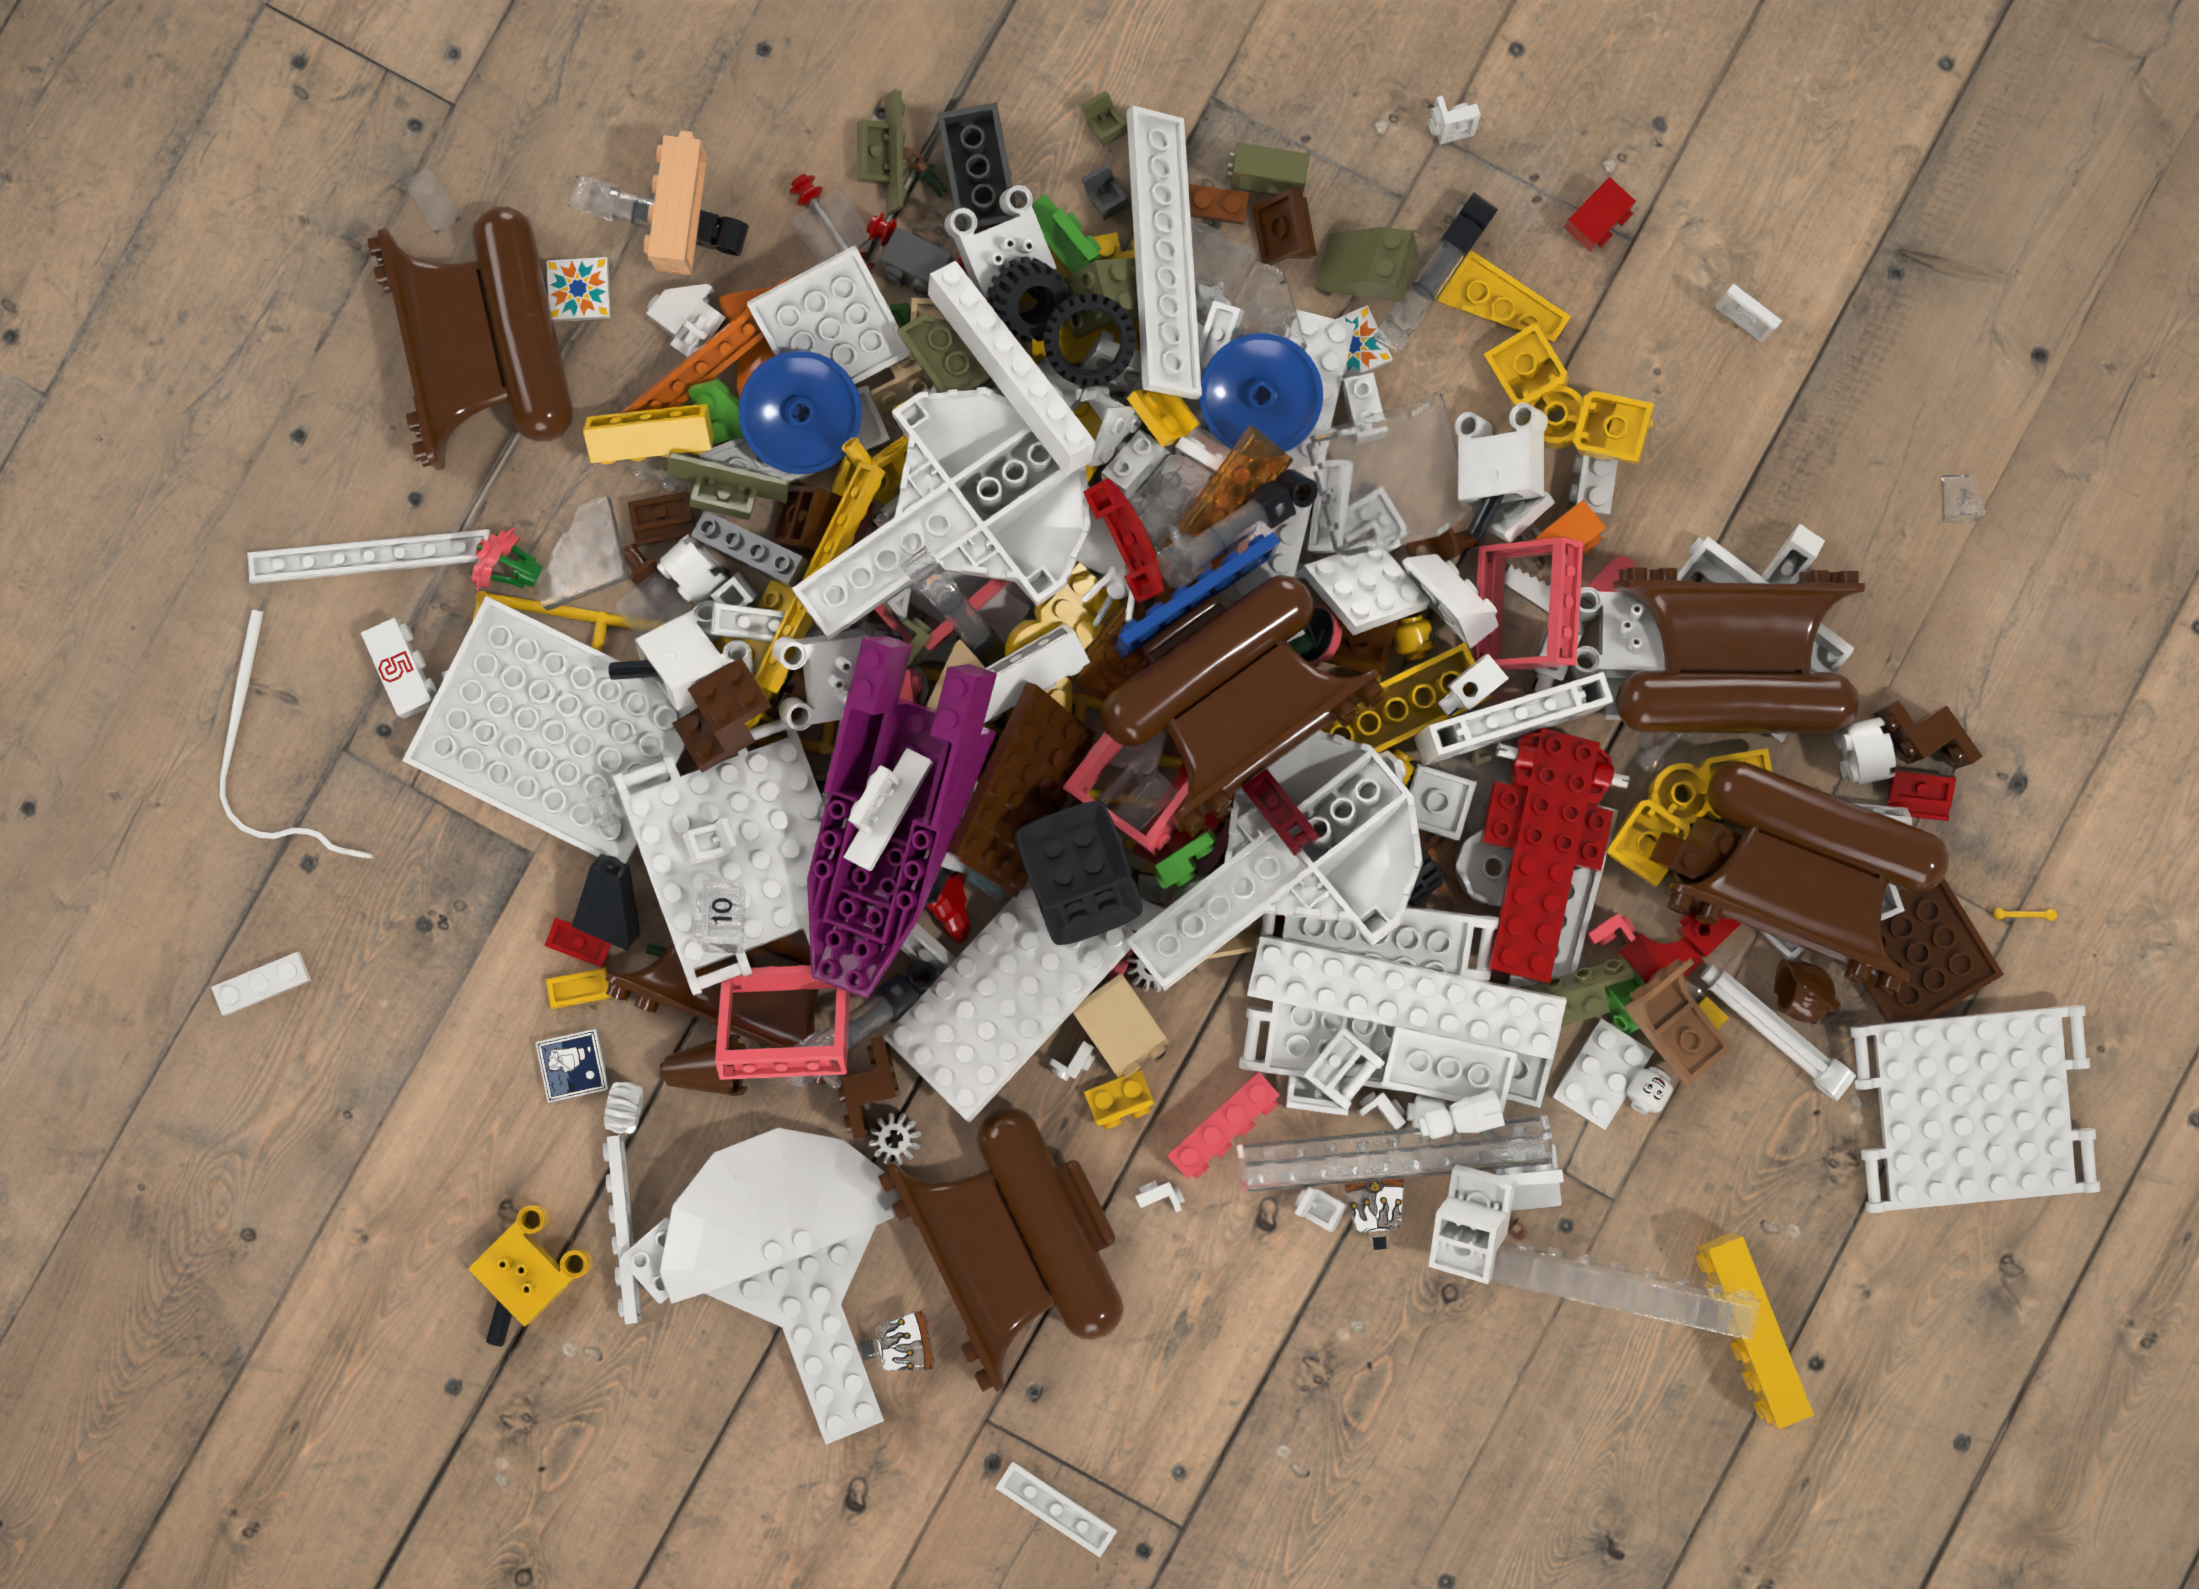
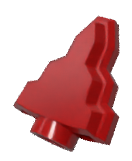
M954 871L950 873L936 903H926L931 913L940 920L944 931L958 944L968 939L970 922L965 910L967 900L963 888L965 881L962 873Z

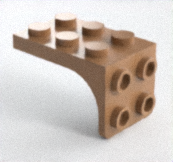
M1678 958L1666 968L1663 967L1650 977L1651 981L1646 985L1643 984L1629 995L1632 1000L1623 1008L1683 1084L1687 1086L1702 1075L1732 1047L1695 1002L1685 986L1684 971L1695 962L1691 958L1681 962Z

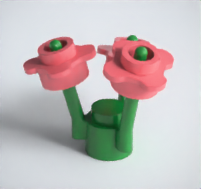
M515 528L510 529L508 532L503 529L500 533H492L487 541L482 539L478 543L475 550L478 562L477 565L474 564L473 570L470 571L472 576L471 582L476 583L477 592H479L480 587L489 589L491 580L512 584L521 589L525 585L533 588L536 584L543 566L536 563L537 558L526 554L516 546L520 537L514 534ZM512 551L520 558L516 562L506 556ZM497 561L513 567L511 575L516 578L492 574L493 566Z

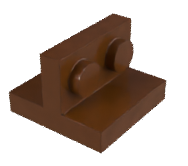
M1290 188L1252 207L1262 266H1272L1287 258L1310 259L1317 256L1307 198L1301 197L1300 188Z

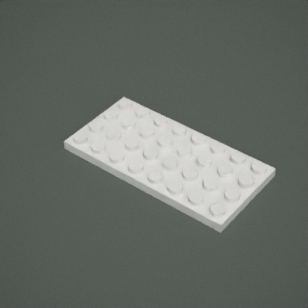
M1028 881L1025 888L1020 890L1017 898L1013 897L940 975L935 983L927 989L885 1035L886 1041L966 1121L971 1122L1129 952L1131 948L1125 940L1132 936L1134 932L1125 924L1076 943L1056 945L1050 938L1030 881Z

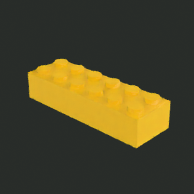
M1466 642L1381 682L1380 685L1384 691L1380 695L1383 699L1369 710L1363 702L1357 705L1359 709L1355 713L1358 717L1347 727L1343 728L1337 720L1320 731L1332 735L1337 734L1345 737L1347 740L1360 744L1371 745L1379 753L1418 734L1429 725L1445 721L1466 711L1463 706L1452 716L1448 717L1438 705V702L1451 692L1447 686L1475 663ZM1471 682L1463 687V693L1466 696L1475 691L1474 685ZM1489 694L1487 697H1485V698H1484L1482 701H1480L1478 704H1480V703H1482V702H1484V701H1486V700H1488V699H1491V698H1492L1491 694Z
M1729 1233L1696 1246L1699 1254L1695 1255L1697 1264L1702 1273L1707 1272L1711 1282L1707 1284L1708 1292L1713 1302L1718 1301L1722 1310V1313L1718 1314L1723 1329L1731 1333L1734 1342L1730 1343V1347L1735 1359L1742 1361L1745 1372H1742V1378L1747 1389H1753L1757 1401L1753 1402L1759 1419H1764L1767 1424L1769 1423L1777 1429H1781L1814 1416L1744 1237Z

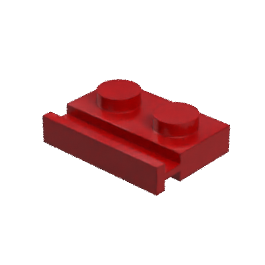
M1892 769L1895 776L1890 780L1887 806L1908 808L1911 817L1949 821V811L1952 806L1956 783L1955 776Z

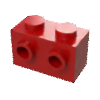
M1609 177L1568 219L1564 228L1589 252L1597 245L1602 248L1613 236L1610 231L1617 224L1621 227L1624 226L1634 215L1631 209L1636 200Z
M1691 909L1678 921L1681 926L1676 932L1682 938L1685 937L1701 958L1712 953L1741 923L1720 917L1719 922H1715L1714 926L1696 920L1699 909L1696 912Z

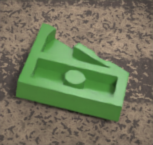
M719 379L690 387L688 392L694 405L708 404L714 433L713 444L744 437L739 421L740 399L733 396Z

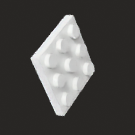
M1378 540L1303 566L1301 573L1352 635L1426 610L1430 602L1393 557L1385 551Z

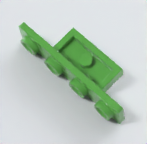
M1043 195L1032 204L1046 243L1072 274L1094 260H1101L1098 253L1101 247L1091 235L1086 238L1079 230L1082 225L1072 212L1066 215L1061 208L1058 209L1047 195Z

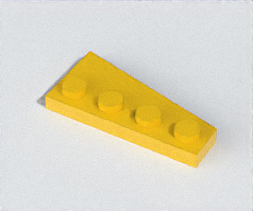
M1472 250L1466 255L1436 300L1438 303L1520 332L1537 323L1546 339L1552 343L1556 341L1571 318L1570 315Z

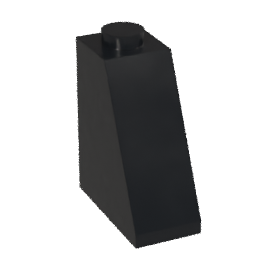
M601 853L590 866L571 927L626 951L630 949L640 933L630 865L621 862L614 856H607Z

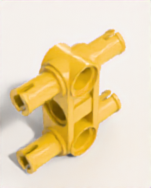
M905 435L874 457L868 454L857 437L849 439L842 445V450L856 468L859 462L878 466L886 471L881 480V486L874 494L873 499L880 500L886 506L898 496L895 488L901 484L908 451V439Z

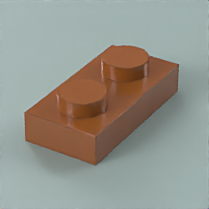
M1190 184V217L1245 225L1249 193Z

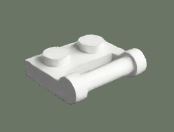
M1341 1027L1303 1076L1347 1111L1352 1105L1350 1102L1373 1072L1376 1069L1380 1070L1385 1062L1345 1028ZM1362 1055L1367 1061L1344 1090L1339 1093L1334 1087L1359 1056Z

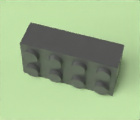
M997 102L937 113L955 210L966 208L974 212L977 217V228L974 234L1014 219L1013 216L1007 215L1002 211L999 203L1002 193L1013 187ZM1012 193L1010 203L1013 207L1017 208L1015 196ZM957 215L959 231L964 232L967 228V221L964 217Z

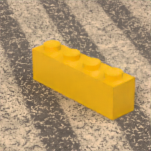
M707 403L587 417L583 428L590 463L600 462L604 465L625 459L641 461L652 456L668 458L670 453L690 452L691 454H702L707 450H711L714 440Z

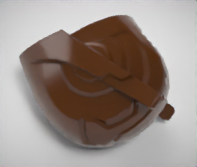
M1782 959L1779 962L1775 976L1774 993L1778 995L1777 1005L1780 1012L1795 1020L1816 1024L1831 1009L1838 1011L1840 1004L1835 1000L1836 990L1834 982L1826 970L1806 961Z

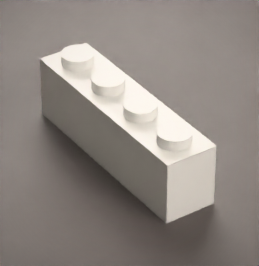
M1066 622L985 668V670L997 673L984 723L997 720L1004 711L1013 706L1015 707L1027 682L1036 684L1044 691H1047L1054 687L1058 680L1065 676L1079 673L1083 666L1090 663L1075 631Z

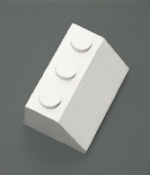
M1437 554L1407 557L1402 561L1407 575L1430 600L1428 606L1464 643L1466 642L1470 649L1499 626L1495 617L1497 613L1495 606L1489 599L1485 598L1482 600L1477 595L1478 590L1469 579L1463 581L1458 576L1460 573L1450 560L1444 562Z

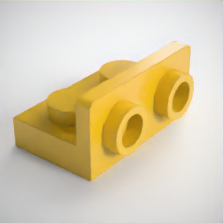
M1140 389L1135 390L1126 398L1161 447L1177 444L1181 437L1186 438L1199 426L1198 420L1179 396Z
M1138 1070L1127 1078L1123 1076L1084 1091L1097 1127L1103 1125L1105 1130L1122 1124L1121 1117L1132 1114L1135 1119L1151 1113L1149 1106L1155 1104L1142 1070Z

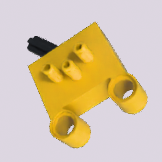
M535 1204L521 1209L517 1214L516 1222L468 1268L497 1298L486 1342L490 1345L498 1347L504 1345L512 1315L524 1327L531 1324L576 1278L584 1276L592 1268V1256L585 1249L579 1248L568 1251L561 1258L559 1265L530 1235L544 1230L549 1224V1212L542 1205ZM531 1210L537 1212L540 1216V1223L536 1228L529 1226L526 1220L527 1214ZM573 1255H578L583 1260L584 1265L580 1272H576L570 1267L569 1261Z

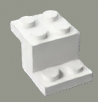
M1455 1164L1452 1168L1448 1197L1436 1212L1428 1267L1489 1284L1492 1279L1496 1251L1508 1233L1516 1180Z

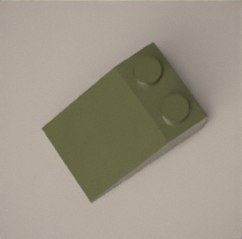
M1376 227L1330 233L1315 289L1403 302L1418 249L1412 231Z

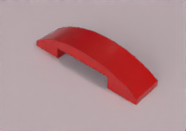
M1110 478L1083 491L1096 520L1104 519L1130 572L1124 578L1137 605L1164 591L1163 580L1154 548L1140 518L1125 495Z

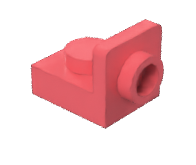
M1617 913L1587 932L1585 938L1590 945L1599 942L1603 946L1616 937L1614 931L1617 930L1624 941L1630 943L1636 939L1633 934L1636 930L1627 916L1621 917Z

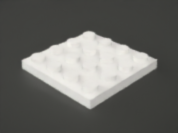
M856 245L747 302L748 308L775 355L794 350H805L822 354L838 363L848 373L854 384L910 356V351L897 334V330L900 327Z

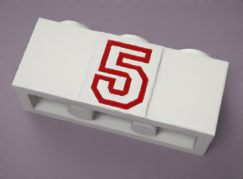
M392 618L361 632L397 716L406 719L428 709L437 693V688L431 678L426 679L422 668L426 667L425 661L418 650L414 651L410 641L414 637L407 623L402 624L398 619Z

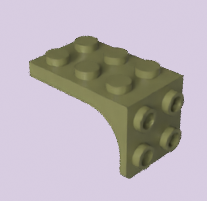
M1135 258L1094 260L1065 278V284L1070 287L1071 293L1068 294L1070 298L1085 293L1104 295L1119 303L1126 310L1132 321H1139ZM1084 309L1069 317V323L1075 338H1082L1097 329L1116 324L1109 315L1099 310Z

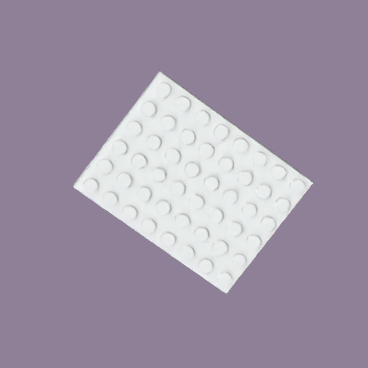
M486 596L402 761L597 857L601 853L607 856H614L628 865L638 843L613 776L620 773L626 775L664 761L663 758L669 755L673 756L677 767L686 746L672 723L695 710L698 706L694 702L677 711L653 677L611 680L608 666L612 662L620 661ZM665 773L629 786L628 790L630 795L670 781L671 778L669 773Z

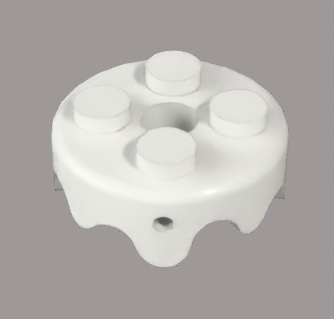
M1481 830L1469 837L1460 847L1455 861V875L1463 892L1472 900L1487 906H1501L1512 850L1480 843L1483 831ZM1489 859L1499 862L1501 871L1498 876H1491L1486 872L1485 865Z

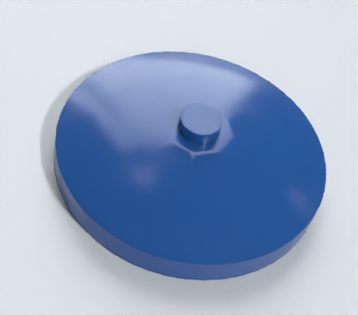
M1251 333L1231 340L1211 358L1201 380L1202 396H1200V405L1208 428L1223 445L1246 456L1271 457L1293 449L1311 433L1319 419L1323 405L1322 380L1314 361L1298 344L1277 334Z
M794 350L783 352L767 359L752 372L741 392L739 421L747 444L763 462L783 472L810 474L831 467L846 455L841 447L849 439L858 436L862 421V405L856 385L838 363L816 352Z

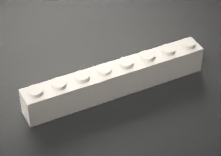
M954 261L930 273L928 296L1067 476L1091 463L1096 441L959 264Z

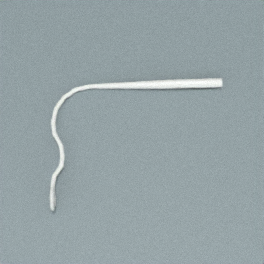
M251 610L220 773L219 798L226 816L241 831L258 838L277 839L294 833L305 834L318 838L329 850L372 859L374 856L371 853L332 845L320 832L311 829L293 827L276 833L259 832L243 825L230 809L226 798V776L247 694L264 613Z

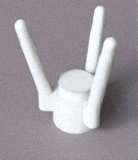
M1110 567L1107 574L1082 597V600L1086 602L1106 584L1108 596L1099 610L1093 626L1097 627L1114 599H1122L1127 595L1126 622L1128 623L1132 620L1135 599L1124 578L1125 575L1130 573L1128 568Z

